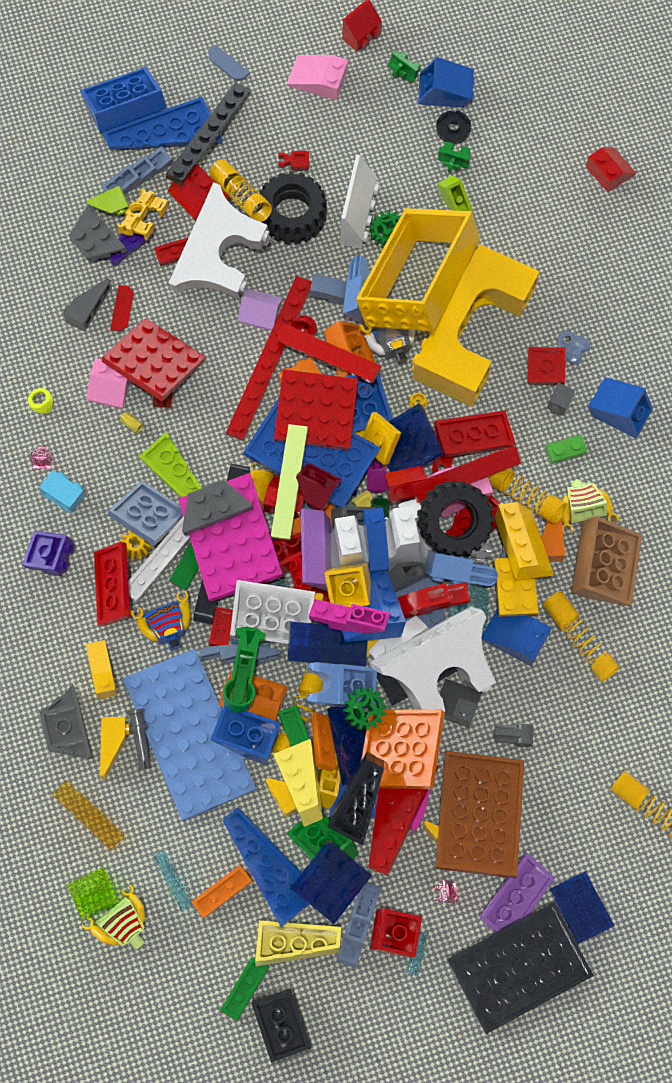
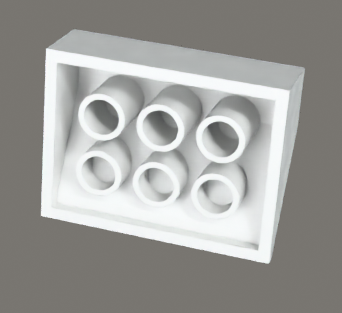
M356 155L343 209L340 245L362 249L363 242H367L368 232L366 228L367 226L370 227L372 216H370V210L374 211L376 200H373V197L378 195L379 185L376 184V175L360 155Z
M237 580L230 635L235 636L236 628L247 626L257 628L265 634V641L308 647L312 620H309V613L314 602L315 592Z

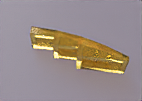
M67 780L51 794L110 851L125 837Z

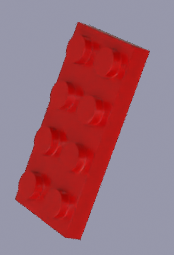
M506 410L436 420L434 422L443 458L503 449L516 444Z
M118 542L94 552L97 625L102 627L130 617L126 543Z

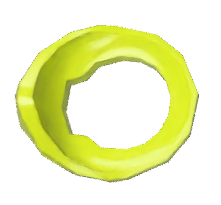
M38 388L32 391L28 397L29 406L33 411L40 414L51 412L53 397L48 390ZM38 393H44L46 400L40 405L34 404L33 397Z

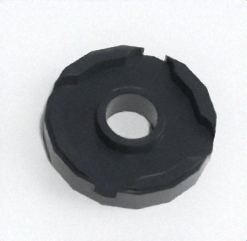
M446 111L437 119V135L444 142L462 143L470 135L471 121L461 111ZM455 124L458 126V129L452 130L449 126Z

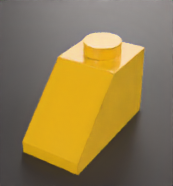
M271 778L266 779V786L285 818L298 812L285 782Z

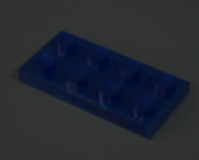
M291 621L287 662L309 664L320 662L366 667L368 640L345 642L341 630L331 629L328 625Z
M332 706L327 708L340 778L342 785H348L362 760L366 735L346 723L343 709L347 707Z

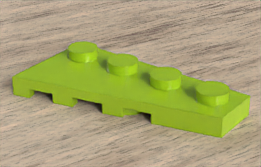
M167 432L139 456L140 460L180 498L201 489L200 484L191 473L187 463L181 457Z

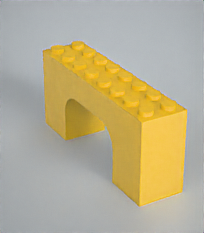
M479 244L434 332L429 331L428 339L424 338L420 348L422 350L420 354L416 353L411 369L413 371L412 379L473 407L489 377L492 361L465 349L460 344L459 338L474 311L481 306L494 305L521 317L536 289L540 271Z

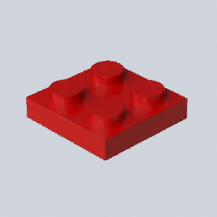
M529 347L528 384L557 385V383L565 385L566 347Z

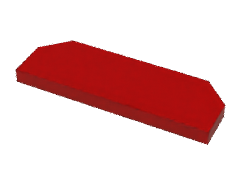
M118 285L110 331L121 332L128 327L134 292L129 286Z

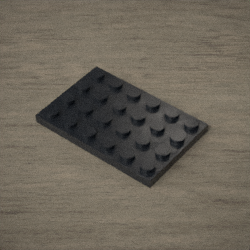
M555 902L446 959L485 1034L594 976Z

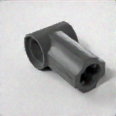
M495 724L494 743L515 744V746L523 748L532 747L534 727L530 724H517L516 726Z

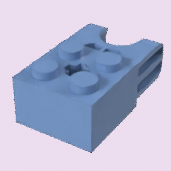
M357 255L351 259L349 265L343 314L365 325L356 298L370 272L368 260L362 255Z
M428 550L424 573L428 574L432 580L444 582V579H447V581L453 584L467 582L485 586H492L497 582V571L486 564L473 562L472 559L466 556L446 555L439 551Z
M320 662L308 664V672L318 675L323 681V687L319 693L307 694L306 702L309 704L347 707L348 705H345L344 701L350 700L347 695H354V689L360 691L361 687H365L367 691L368 688L372 687L373 693L376 692L377 671L373 670L372 667ZM364 695L358 697L356 702L361 701Z

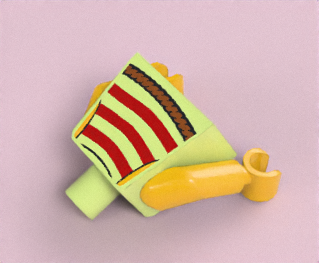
M575 480L571 483L572 487L567 489V495L562 500L567 504L566 511L562 516L564 524L562 528H569L570 535L573 532V527L569 524V521L577 523L595 516H607L605 520L610 521L611 517L614 519L615 524L618 522L619 517L613 513L612 510L614 508L606 492L597 488L594 483L583 484L581 480Z
M129 885L130 893H125L122 889L123 900L98 921L95 922L93 919L87 918L91 921V925L85 927L82 924V927L86 931L91 932L102 943L112 946L120 944L123 947L129 942L136 950L144 944V940L140 937L139 933L145 928L143 925L145 911L144 905L135 894L133 886Z

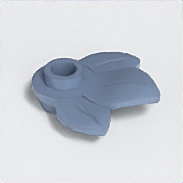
M563 331L558 335V345L556 347H566V359L574 365H579L582 359V351L591 349L589 342L583 336H575L571 331ZM564 337H569L570 342L566 343Z

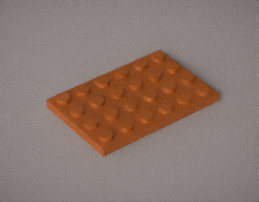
M445 751L435 869L517 878L524 760Z

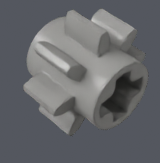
M482 542V547L479 550H472L471 557H476V562L485 563V558L490 559L492 544Z

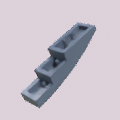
M161 146L149 157L145 155L134 165L128 164L101 187L106 192L120 186L126 194L151 179L174 161Z
M221 645L199 649L201 662L221 658L222 665L235 662L238 645ZM258 646L255 665L281 659L280 649Z
M362 881L336 962L356 968L381 887Z

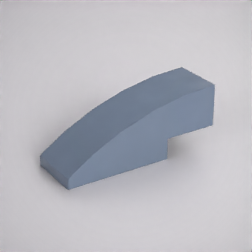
M313 274L310 297L328 299V303L344 305L347 282Z

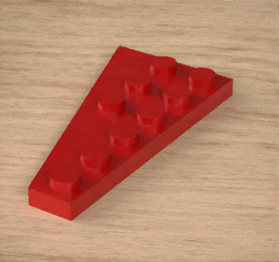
M379 788L368 865L370 869L389 876L428 789Z

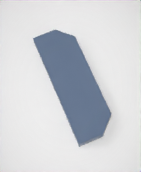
M217 45L212 46L208 50L209 60L233 80H244L250 74L248 70Z

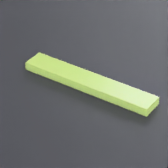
M288 425L271 538L291 540L299 490L296 475L302 469L308 427Z

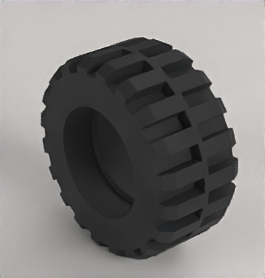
M289 172L286 175L281 173L278 174L277 178L275 176L270 178L269 183L266 182L262 186L259 194L272 207L270 216L261 222L268 226L269 236H274L275 241H284V244H290V242L301 244L302 240L307 242L311 236L315 237L319 234V230H322L324 221H326L327 200L321 185L318 182L314 183V178L310 176L307 178L303 173H299V175L294 174V172ZM287 199L300 200L309 207L305 214L294 218L281 215L275 208L280 202Z
M445 481L444 484H437L432 491L429 490L426 493L427 497L425 500H421V509L417 511V516H419L417 524L421 529L420 534L426 539L427 544L446 555L462 556V554H471L474 549L479 550L482 547L481 543L487 542L489 539L487 537L488 533L493 531L491 521H494V515L491 513L493 507L488 502L489 498L479 488L462 481ZM453 500L465 502L470 507L472 513L470 526L459 536L445 534L439 524L441 510L447 503Z

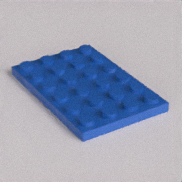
M278 398L245 448L243 455L281 475L286 443L274 441ZM352 432L349 451L305 445L302 468L309 462L341 478L342 481L329 504L336 508L346 506L381 447Z

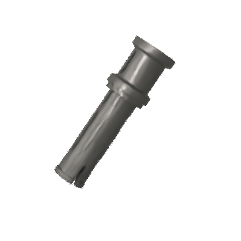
M144 708L127 711L131 721L130 731L134 733L139 770L145 769V767L146 769L152 768L145 734L148 727L144 722Z

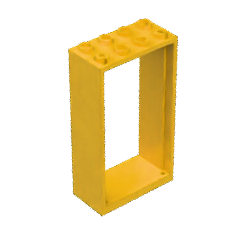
M404 209L356 298L366 326L434 332L480 241L472 211ZM416 241L452 243L422 301L386 299Z

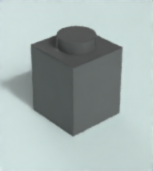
M557 383L548 402L547 409L553 414L564 416L575 390Z

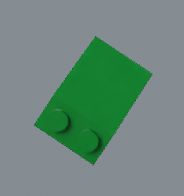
M323 814L322 820L305 827L302 821H300L286 834L314 867L329 880L359 854L349 838L327 827L328 818Z

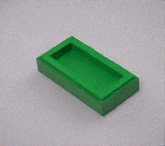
M297 705L278 711L290 747L310 739Z

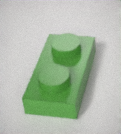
M582 435L547 444L545 447L551 464L586 455L588 452Z

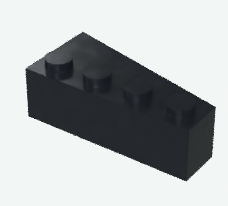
M366 752L330 815L328 828L361 845L364 844L384 770V760Z

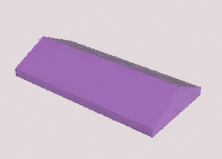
M301 509L302 580L304 584L328 591L324 572L332 568L330 518L324 511Z
M525 853L518 863L517 878L506 879L479 918L494 933L529 916L555 877L533 857Z

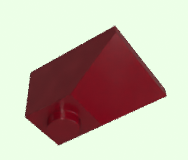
M309 462L296 475L306 503L310 504L312 508L322 511L329 505L342 481L341 478Z

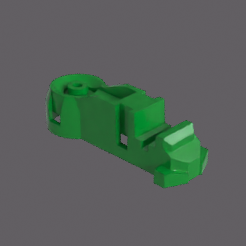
M247 626L236 628L235 637L239 638L232 678L225 684L223 689V703L229 711L234 713L244 712L253 704L255 688L251 683L259 642L264 643L265 640L263 632L257 628Z

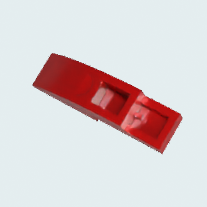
M466 582L448 586L447 583L397 598L405 618L432 613V610L470 603Z

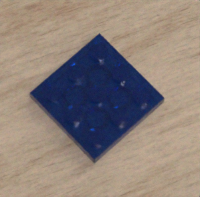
M418 403L389 421L392 426L401 432L390 462L387 464L391 472L418 466L423 467L445 454L422 404Z
M328 840L290 889L335 924L372 875L333 842Z

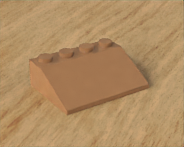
M597 516L584 520L580 535L572 593L588 599L632 606L642 534Z

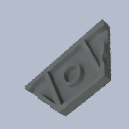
M90 205L86 207L69 234L70 240L89 262L99 258L110 257L111 253L121 251V253L127 251L121 241Z
M221 480L188 493L182 532L186 536L254 508L225 480Z
M73 685L62 696H58L50 706H46L39 712L49 752L92 759Z

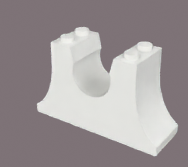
M213 182L171 276L169 285L172 291L177 293L191 288H209L240 300L241 296L248 290L245 275L236 268L228 267L221 261L223 251L229 245L235 243L244 244L252 249L262 250L264 245H268L271 236H269L270 232L266 224L236 210L223 195L221 185Z
M412 506L392 509L389 513V519L385 521L389 570L400 563L423 562L425 564L428 550H433V547L427 544L426 539L421 536V529L418 527L417 521H415ZM355 516L336 518L334 529L330 534L331 567L368 563L363 526L358 525Z
M472 606L369 662L373 670L393 677L401 685L414 710H443L445 712L443 698L437 690V680L439 675L450 667L457 669L459 678L466 686L478 692L488 691L491 689V685L496 683L482 649L481 637L486 616L482 610Z

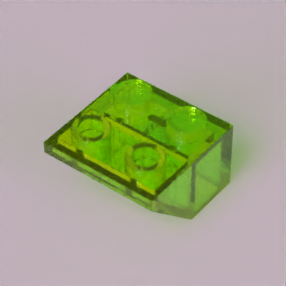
M104 867L66 884L82 921L98 915L119 903Z

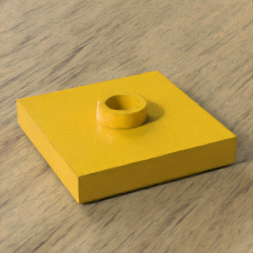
M373 412L362 437L381 447L376 459L383 465H387L390 462L401 432L380 414Z

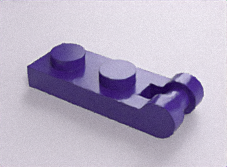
M134 231L132 236L123 234L118 239L127 251L125 253L119 251L116 255L111 253V256L106 258L110 259V263L113 266L119 265L124 258L148 241L144 239V235L134 233Z

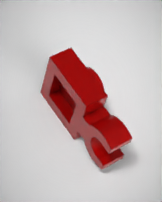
M291 151V155L278 153V159L285 160L278 162L279 168H285L290 165L291 170H309V151Z

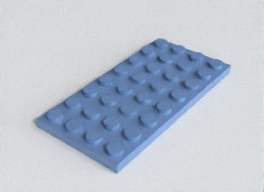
M196 649L123 678L135 710L145 709L143 716L145 725L148 727L145 734L182 822L256 791L243 757L211 741L222 709L221 706H218L219 702Z

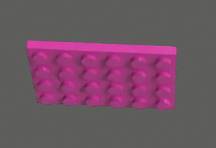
M251 473L226 482L245 497L254 509L189 534L210 602L235 594L237 580L263 584L283 577ZM188 495L178 498L183 516L185 515Z

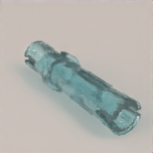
M166 851L156 854L154 859L180 911L191 907L192 903L184 890L185 886L181 884Z

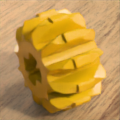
M128 530L129 535L122 534L123 540L119 542L126 543L127 559L131 556V561L134 562L136 557L140 561H142V555L148 557L149 553L147 550H151L152 546L147 541Z

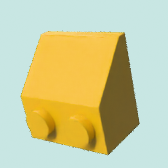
M367 562L332 567L324 572L330 603L351 607L352 604L359 606L370 605L371 579Z

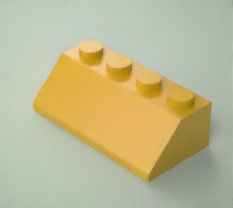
M518 502L498 504L495 520L515 580L553 576V570L532 511Z

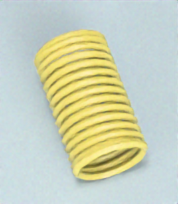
M128 411L120 417V421L134 433L140 432L143 428V423Z

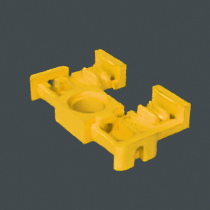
M141 189L138 200L136 202L132 201L126 210V218L121 225L117 224L119 233L132 236L134 231V233L144 235V239L148 240L154 231V225L151 222L144 223L143 219L148 213V209L157 210L159 217H163L169 207L168 200L155 197V193L152 191L148 193L145 189ZM134 211H141L139 214H133Z

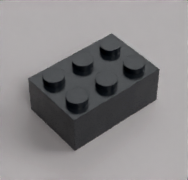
M291 988L251 1002L271 1065L311 1052Z

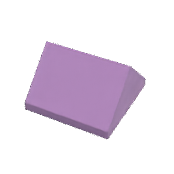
M248 289L242 296L238 322L272 331L283 298Z

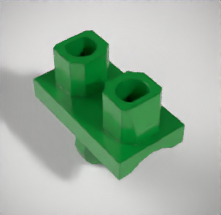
M393 51L387 65L393 70V77L402 76L411 84L415 81L421 68L418 62L411 63L408 61V55L403 51L400 53Z
M445 142L444 146L439 149L438 161H442L443 165L448 166V172L452 173L453 168L458 170L461 167L468 169L471 160L470 148L461 147L460 152L453 151L455 147L453 143Z

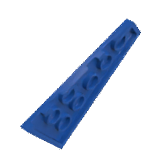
M201 96L104 131L103 137L109 150L184 146L189 144L211 114ZM219 135L214 143H223L221 135Z
M239 808L224 818V825L282 928L317 900L322 893Z

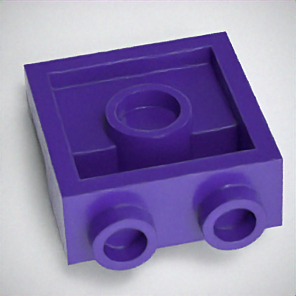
M34 530L22 566L27 569L40 570L45 574L61 576L62 572L68 568V555L74 551L73 541L67 535Z

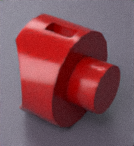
M299 316L291 323V327L311 336H315L317 333L316 323L310 316Z

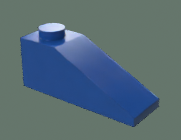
M383 508L364 509L362 524L370 572L387 571L390 568Z

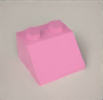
M95 358L90 373L86 400L123 409L131 381L101 362L102 359Z

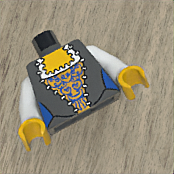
M363 325L359 326V330L366 334L365 339L370 350L383 356L386 360L395 357L398 364H403L408 360L405 353L410 351V346L414 343L415 330L381 327L373 329L368 327L365 330Z

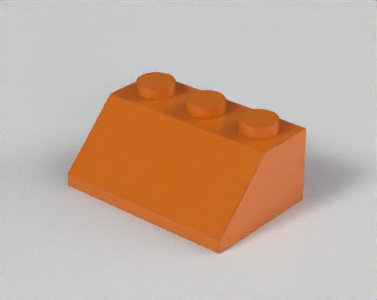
M337 321L324 331L326 342L376 363L372 350H370L365 339L366 334L359 330V324ZM336 368L337 376L345 377L351 375Z
M233 671L228 677L226 683L232 678ZM253 675L251 683L255 688V697L252 706L246 711L276 721L279 717L278 711L282 709L289 686ZM222 690L220 702H219V705H218V706H221V707H223V705H224L223 700H222L223 690Z

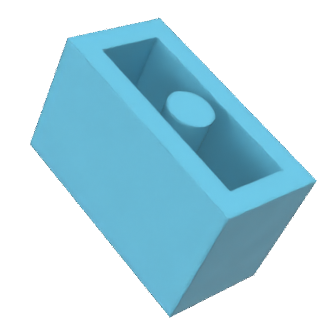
M52 470L39 486L43 496L70 514L74 512L85 498L83 487L77 482H70L68 477L62 472L57 473Z

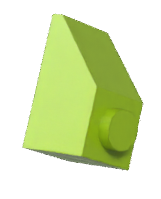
M450 176L437 183L442 199L450 210L473 212L461 179Z
M120 186L86 200L88 205L113 215L117 214V216L125 214L130 206Z

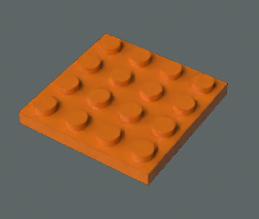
M383 710L382 712L386 713V716L380 717L383 722H376V728L370 726V729L366 730L362 759L366 752H369L385 761L379 788L433 789L445 712L443 710ZM371 715L368 718V721L372 720L374 718V715Z

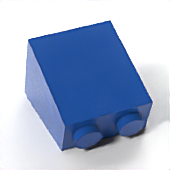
M435 57L420 73L418 104L464 108L474 97V69Z
M605 377L598 386L597 393L589 403V409L594 418L633 438L638 437L653 410L645 388Z

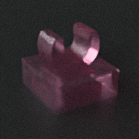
M38 445L37 450H31L32 468L51 469V452L46 450V445Z
M442 880L439 881V885L433 887V890H440V896L435 897V901L450 904L458 902L455 882Z

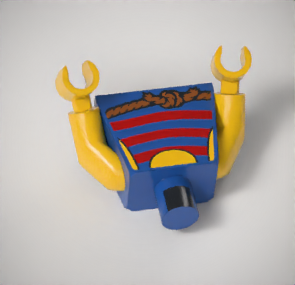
M185 590V597L180 598L177 591L176 597L178 601L143 613V610L137 606L139 614L135 616L131 610L130 615L137 619L136 623L141 633L148 639L157 641L159 645L168 643L171 651L177 650L181 647L178 638L185 636L184 631L189 627L191 618L189 603L186 601L188 593Z

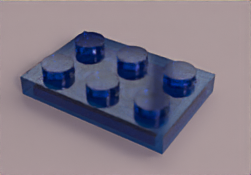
M586 871L549 890L578 945L615 926Z

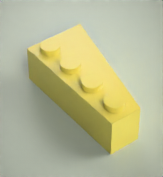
M311 739L274 754L280 773L304 827L323 819L314 747Z
M259 921L256 966L339 953L341 927L287 923L281 928L278 922Z

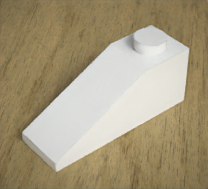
M414 616L406 622L401 637L380 639L368 652L376 659L430 628L417 616Z

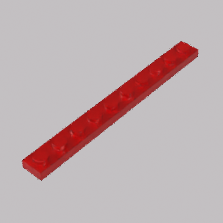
M299 276L295 277L228 426L226 435L244 441L286 347L278 343L276 338L284 324L291 327L292 321L300 316L310 293L312 281Z

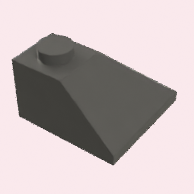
M445 679L440 692L445 708L444 719L470 728L482 692Z

